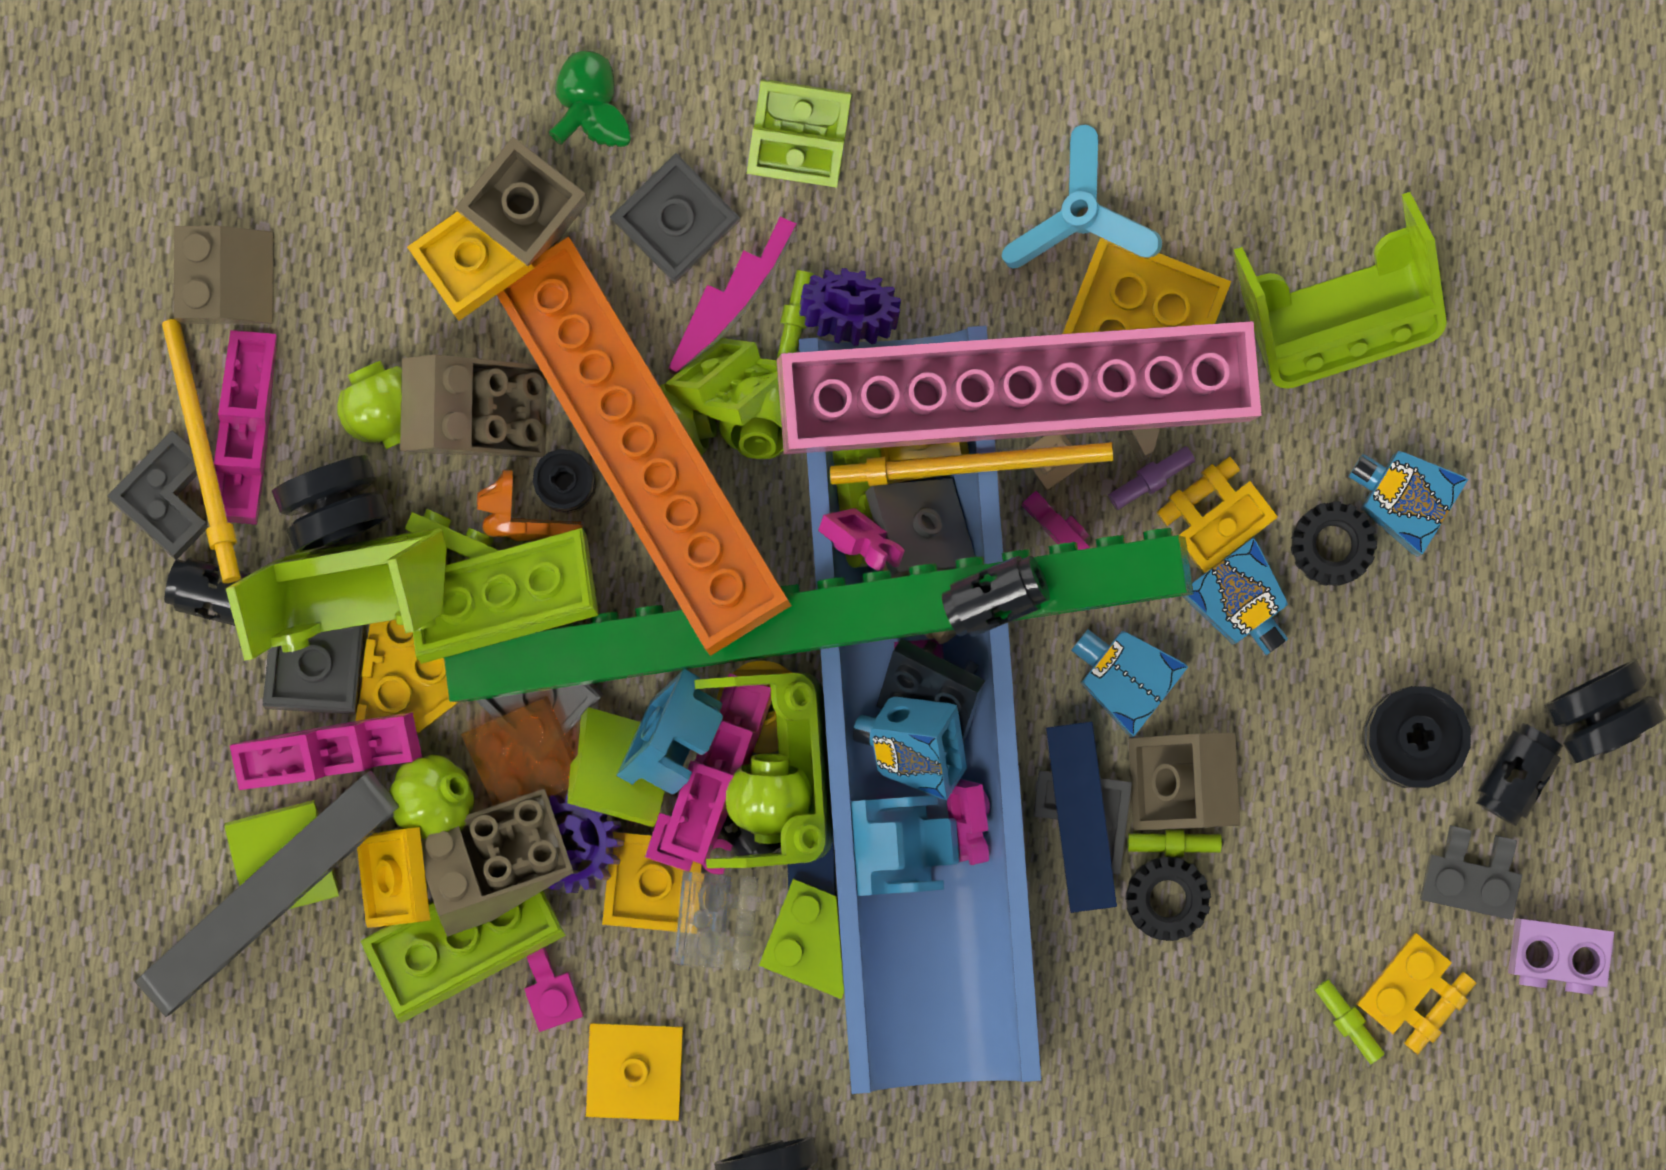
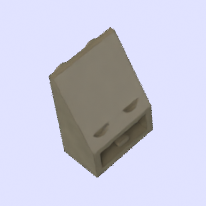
M436 354L402 358L400 451L444 455L541 458L545 456L546 378L538 365Z
M545 789L467 815L464 820L466 824L462 831H460L458 826L449 832L442 831L430 834L427 839L421 838L425 876L438 916L447 936L490 922L573 873Z

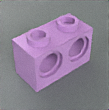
M1515 918L1508 973L1520 975L1519 985L1547 988L1548 979L1566 982L1565 991L1593 995L1594 986L1607 987L1614 932ZM1539 940L1547 947L1548 957L1543 965L1533 967L1526 959V950L1532 942ZM1586 947L1592 952L1594 963L1588 972L1580 974L1574 969L1572 958L1578 949Z

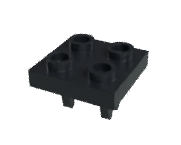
M901 638L893 650L876 707L882 709L888 699L892 697L957 705L964 742L986 681L975 675L979 665L970 661L964 670L934 655L937 643L929 640L922 649Z

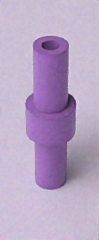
M1184 446L1158 464L1152 461L1136 471L1137 477L1108 494V497L1113 506L1119 510L1146 492L1152 495L1166 486L1168 478L1194 463L1195 458L1189 448Z

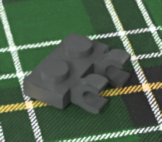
M1450 825L1443 857L1429 854L1420 900L1513 920L1522 874L1509 871L1514 858L1517 840L1495 835L1488 867L1464 862L1471 830Z

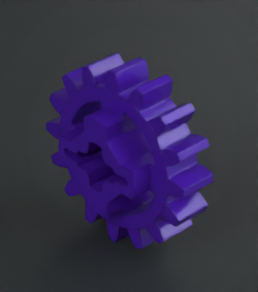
M842 268L841 274L835 275L827 269L824 270L823 278L812 275L809 284L803 285L799 315L806 317V327L818 326V336L834 335V343L839 344L843 340L851 342L853 346H859L860 339H865L873 345L877 343L878 336L888 339L891 329H897L901 299L894 297V287H881L882 278L867 279L866 271L861 270L856 273L849 272L847 268Z
M568 792L565 800L561 795H552L549 797L555 820L561 815L573 811L572 815H567L564 823L557 825L560 834L573 835L572 839L578 843V846L585 848V850H573V845L568 843L567 839L562 838L572 869L578 870L580 863L586 860H590L592 863L585 870L570 874L548 888L560 890L564 885L566 893H578L581 884L584 890L596 889L594 877L600 880H609L611 875L606 869L607 864H620L621 860L612 853L614 847L624 845V840L613 837V832L621 827L620 821H607V814L568 804ZM595 827L599 835V841L594 830Z

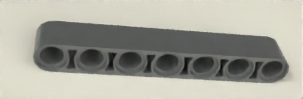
M372 771L366 773L148 968L135 983L165 1017L172 1014L393 816V812L399 808V805L393 799L391 793Z

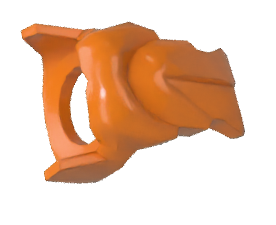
M503 470L495 483L477 493V509L492 513L482 523L483 531L488 536H506L515 541L532 542L583 528L581 521L511 518L513 470Z

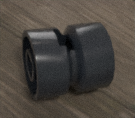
M558 449L548 452L538 461L534 468L532 482L535 493L547 507L556 512L569 514L580 511L590 503L595 494L596 478L594 471L584 457L573 450Z

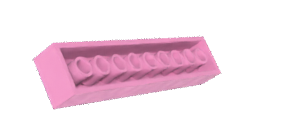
M1253 321L783 353L777 359L784 454L1250 422L1262 416Z

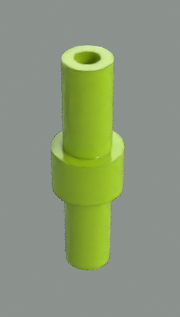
M796 270L789 305H784L780 324H783L784 328L777 359L783 353H797L802 329H807L805 325L806 317L799 315L802 289L804 284H809L810 277L814 275L813 273Z
M1165 829V834L1128 833V852H1164L1165 857H1184V852L1221 853L1222 848L1221 834H1185L1184 829Z
M1329 979L1314 989L1335 1017L1333 1024L1342 1036H1349L1370 1065L1379 1060L1385 1053L1363 1025L1366 1020L1356 1006L1350 1008Z

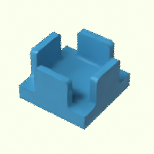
M683 669L651 699L616 776L632 785L639 778H642L670 794H675L689 781L692 772L684 768L683 765L690 749L700 755L705 754L709 750L723 719V715L720 713L723 704L699 689H695L694 680L700 679V677Z
M918 796L851 801L857 896L944 890V880H931V868L933 866L957 865L959 863L956 819H929L927 817L926 805H938V797Z

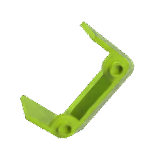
M1411 192L1401 194L1406 228L1391 232L1380 239L1374 249V266L1290 293L1285 279L1278 274L1268 273L1256 277L1243 247L1233 249L1243 301L1250 321L1254 322L1255 337L1272 382L1277 387L1284 389L1295 388L1429 344L1443 334L1447 320L1435 239Z
M442 529L422 530L287 555L272 561L227 587L226 592L244 661L252 660L272 647L281 646L283 652L304 649L310 646L309 638L314 637L320 632L396 620L398 625H404L405 633L415 632L435 625V618L443 613L447 547Z
M809 673L694 680L695 689L770 684L771 701L776 711L779 755L787 756L789 758V765L801 768L807 775L813 788V803L810 813L794 816L783 826L781 831V852L706 859L707 868H752L807 863L825 856L833 843V823L824 693L819 680Z

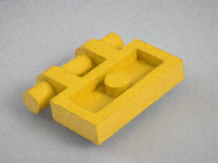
M1230 456L1216 467L1211 464L1201 471L1202 477L1183 492L1180 489L1176 490L1168 497L1170 502L1156 512L1166 526H1169L1180 516L1190 526L1180 536L1186 537L1188 555L1203 575L1278 518L1251 481L1236 492L1227 482L1240 471V468ZM1214 491L1223 502L1202 517L1194 506Z
M1414 933L1356 1005L1391 1034H1394L1402 1023L1406 1021L1415 1030L1404 1044L1415 1054L1419 1055L1429 1041L1434 1044L1442 1034L1439 1029L1455 1009L1461 1011L1469 1001L1466 996L1477 983L1462 972L1452 985L1448 984L1441 976L1452 962L1417 933ZM1432 989L1441 998L1424 1018L1414 1009L1429 990Z

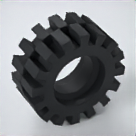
M1333 501L1317 505L1299 519L1295 530L1292 532L1291 553L1295 557V564L1298 569H1301L1306 574L1305 577L1318 582L1320 585L1340 586L1354 581L1367 571L1366 569L1375 558L1374 551L1377 549V541L1374 538L1376 533L1374 525L1371 526L1367 520L1369 517L1364 512L1360 513L1354 505ZM1329 526L1342 528L1351 539L1350 553L1344 560L1339 562L1325 560L1320 556L1316 548L1318 534L1322 529Z
M1174 857L1156 858L1140 866L1136 873L1131 876L1125 896L1126 909L1134 925L1146 935L1158 940L1176 941L1194 934L1193 932L1205 922L1204 919L1209 914L1211 907L1209 906L1211 892L1208 889L1207 880L1193 864ZM1166 880L1178 883L1186 895V903L1183 910L1173 917L1158 915L1150 904L1152 889L1158 883Z

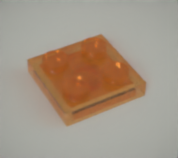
M548 696L468 729L461 734L493 806L545 789L548 797L568 789L570 764L575 759V755Z

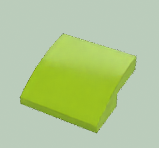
M761 79L746 174L837 188L852 92Z
M721 338L668 380L664 386L666 391L676 396L688 407L714 419L744 426L761 411L767 393L778 385L777 360L760 358L756 342ZM755 376L769 377L761 385L756 380L753 387H758L736 404L730 400L732 395L729 391L736 388L743 379Z
M590 707L584 711L580 721L578 755L570 764L568 804L643 825L655 826L665 791L642 778H639L632 785L616 776L641 722Z
M315 800L225 823L224 827L239 886L319 815ZM334 870L327 874L290 909L339 897V888Z

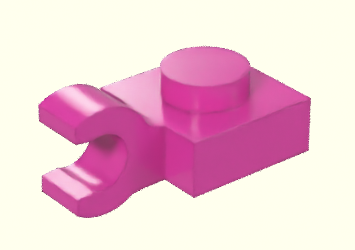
M546 947L528 955L527 959L537 983L526 986L524 990L539 1032L583 1017L584 1015L569 972L555 976Z

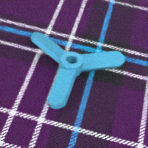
M1079 125L1071 133L1069 196L1064 200L1061 211L1004 248L1002 259L1008 267L1019 268L1075 232L1082 234L1091 232L1141 257L1151 258L1160 252L1162 239L1156 231L1120 215L1097 202L1098 134L1093 127ZM1088 208L1085 215L1077 217V213L1081 209Z

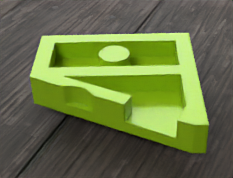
M793 879L758 966L842 999L844 983L837 896Z

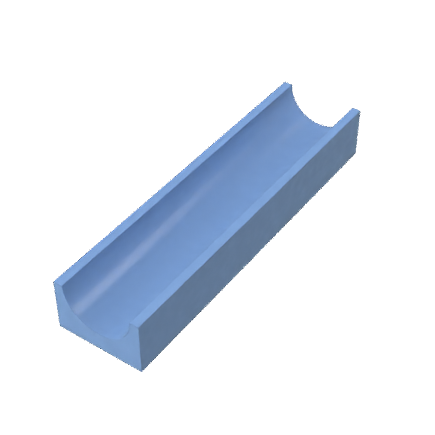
M987 326L967 327L962 331L932 337L877 341L873 345L869 342H859V346H853L851 342H840L838 344L833 341L820 340L818 337L799 339L800 352L988 340ZM995 440L967 442L969 454L996 452ZM833 452L807 453L816 590L817 581L844 577L846 585L864 583L863 574L878 571L870 566L851 567L846 561L845 553L837 550L833 542L818 531L823 515L840 511L837 485H831L830 466H834ZM997 471L941 475L911 481L952 479L975 557L983 556L984 564L1003 562ZM1008 623L975 637H972L970 634L960 637L956 634L949 641L943 643L944 660L964 670L972 661L979 665L975 675L986 680L968 735L963 742L967 769L960 779L983 784V790L988 797L990 805L989 814L987 815L988 831L983 832V837L989 850V861L970 865L969 860L959 862L957 865L933 866L931 868V880H944V890L857 896L851 801L933 795L883 776L877 770L873 746L853 740V728L857 718L862 714L877 718L882 710L876 707L894 650V642H899L901 638L822 649L821 664L851 1093H871L889 1088L954 1082L1041 1081ZM924 634L902 638L906 641L932 640L928 639ZM938 798V805H926L927 817L929 819L949 818L947 800Z

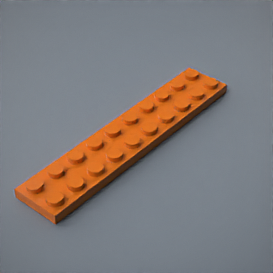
M567 237L546 250L532 263L534 266L533 270L497 294V297L699 640L711 656L792 605L570 237Z

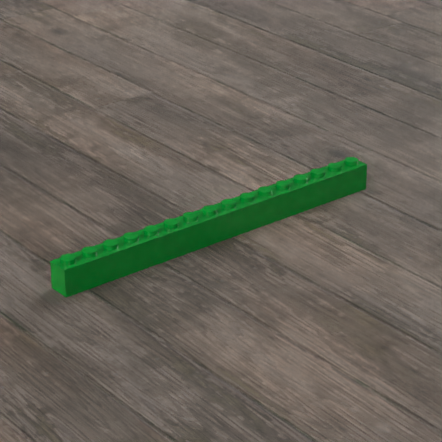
M1171 528L1144 531V540L1125 543L1124 535H1116L1095 539L1096 547L1078 550L1077 542L1048 546L1049 555L1036 556L1034 559L1044 574L1050 592V599L1041 604L1040 610L1013 621L1194 595L1186 537L1180 535L1172 536ZM1030 549L1002 553V560L1004 562L1015 556H1020L1022 559L1031 556ZM983 556L955 560L956 569L938 571L936 563L909 567L910 576L892 578L890 570L863 574L864 583L846 585L844 577L817 581V590L800 592L799 584L780 586L792 606L711 656L705 650L682 609L664 613L663 605L640 607L635 609L636 617L619 619L618 612L600 613L598 616L590 618L591 624L574 626L573 622L547 629L546 631L532 633L444 657L449 701L470 702L954 630L944 610L942 593L950 589L951 583L1001 562L984 564ZM986 574L980 582L989 581L991 583L997 579V575L990 576ZM1000 610L998 613H995V618L999 616L1003 619L1007 618V615L1012 611L1003 612Z

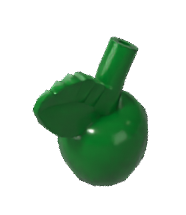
M593 51L572 53L558 73L555 83V94L560 103L568 108V111L549 131V135L560 145L579 126L582 127V131L588 136V139L593 142L596 141L598 145L606 144L608 147L615 145L617 147H625L631 141L629 127L624 116L616 107L609 104L614 94V74L609 60L599 53Z

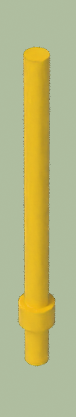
M169 319L162 323L210 526L206 529L210 549L216 552L222 582L232 583L241 579L234 551V545L237 544L233 524L227 521L181 323L175 319Z
M1108 442L887 461L886 457L867 458L866 463L830 466L831 485L868 482L869 486L888 485L889 480L1108 462L1114 461L1113 444Z

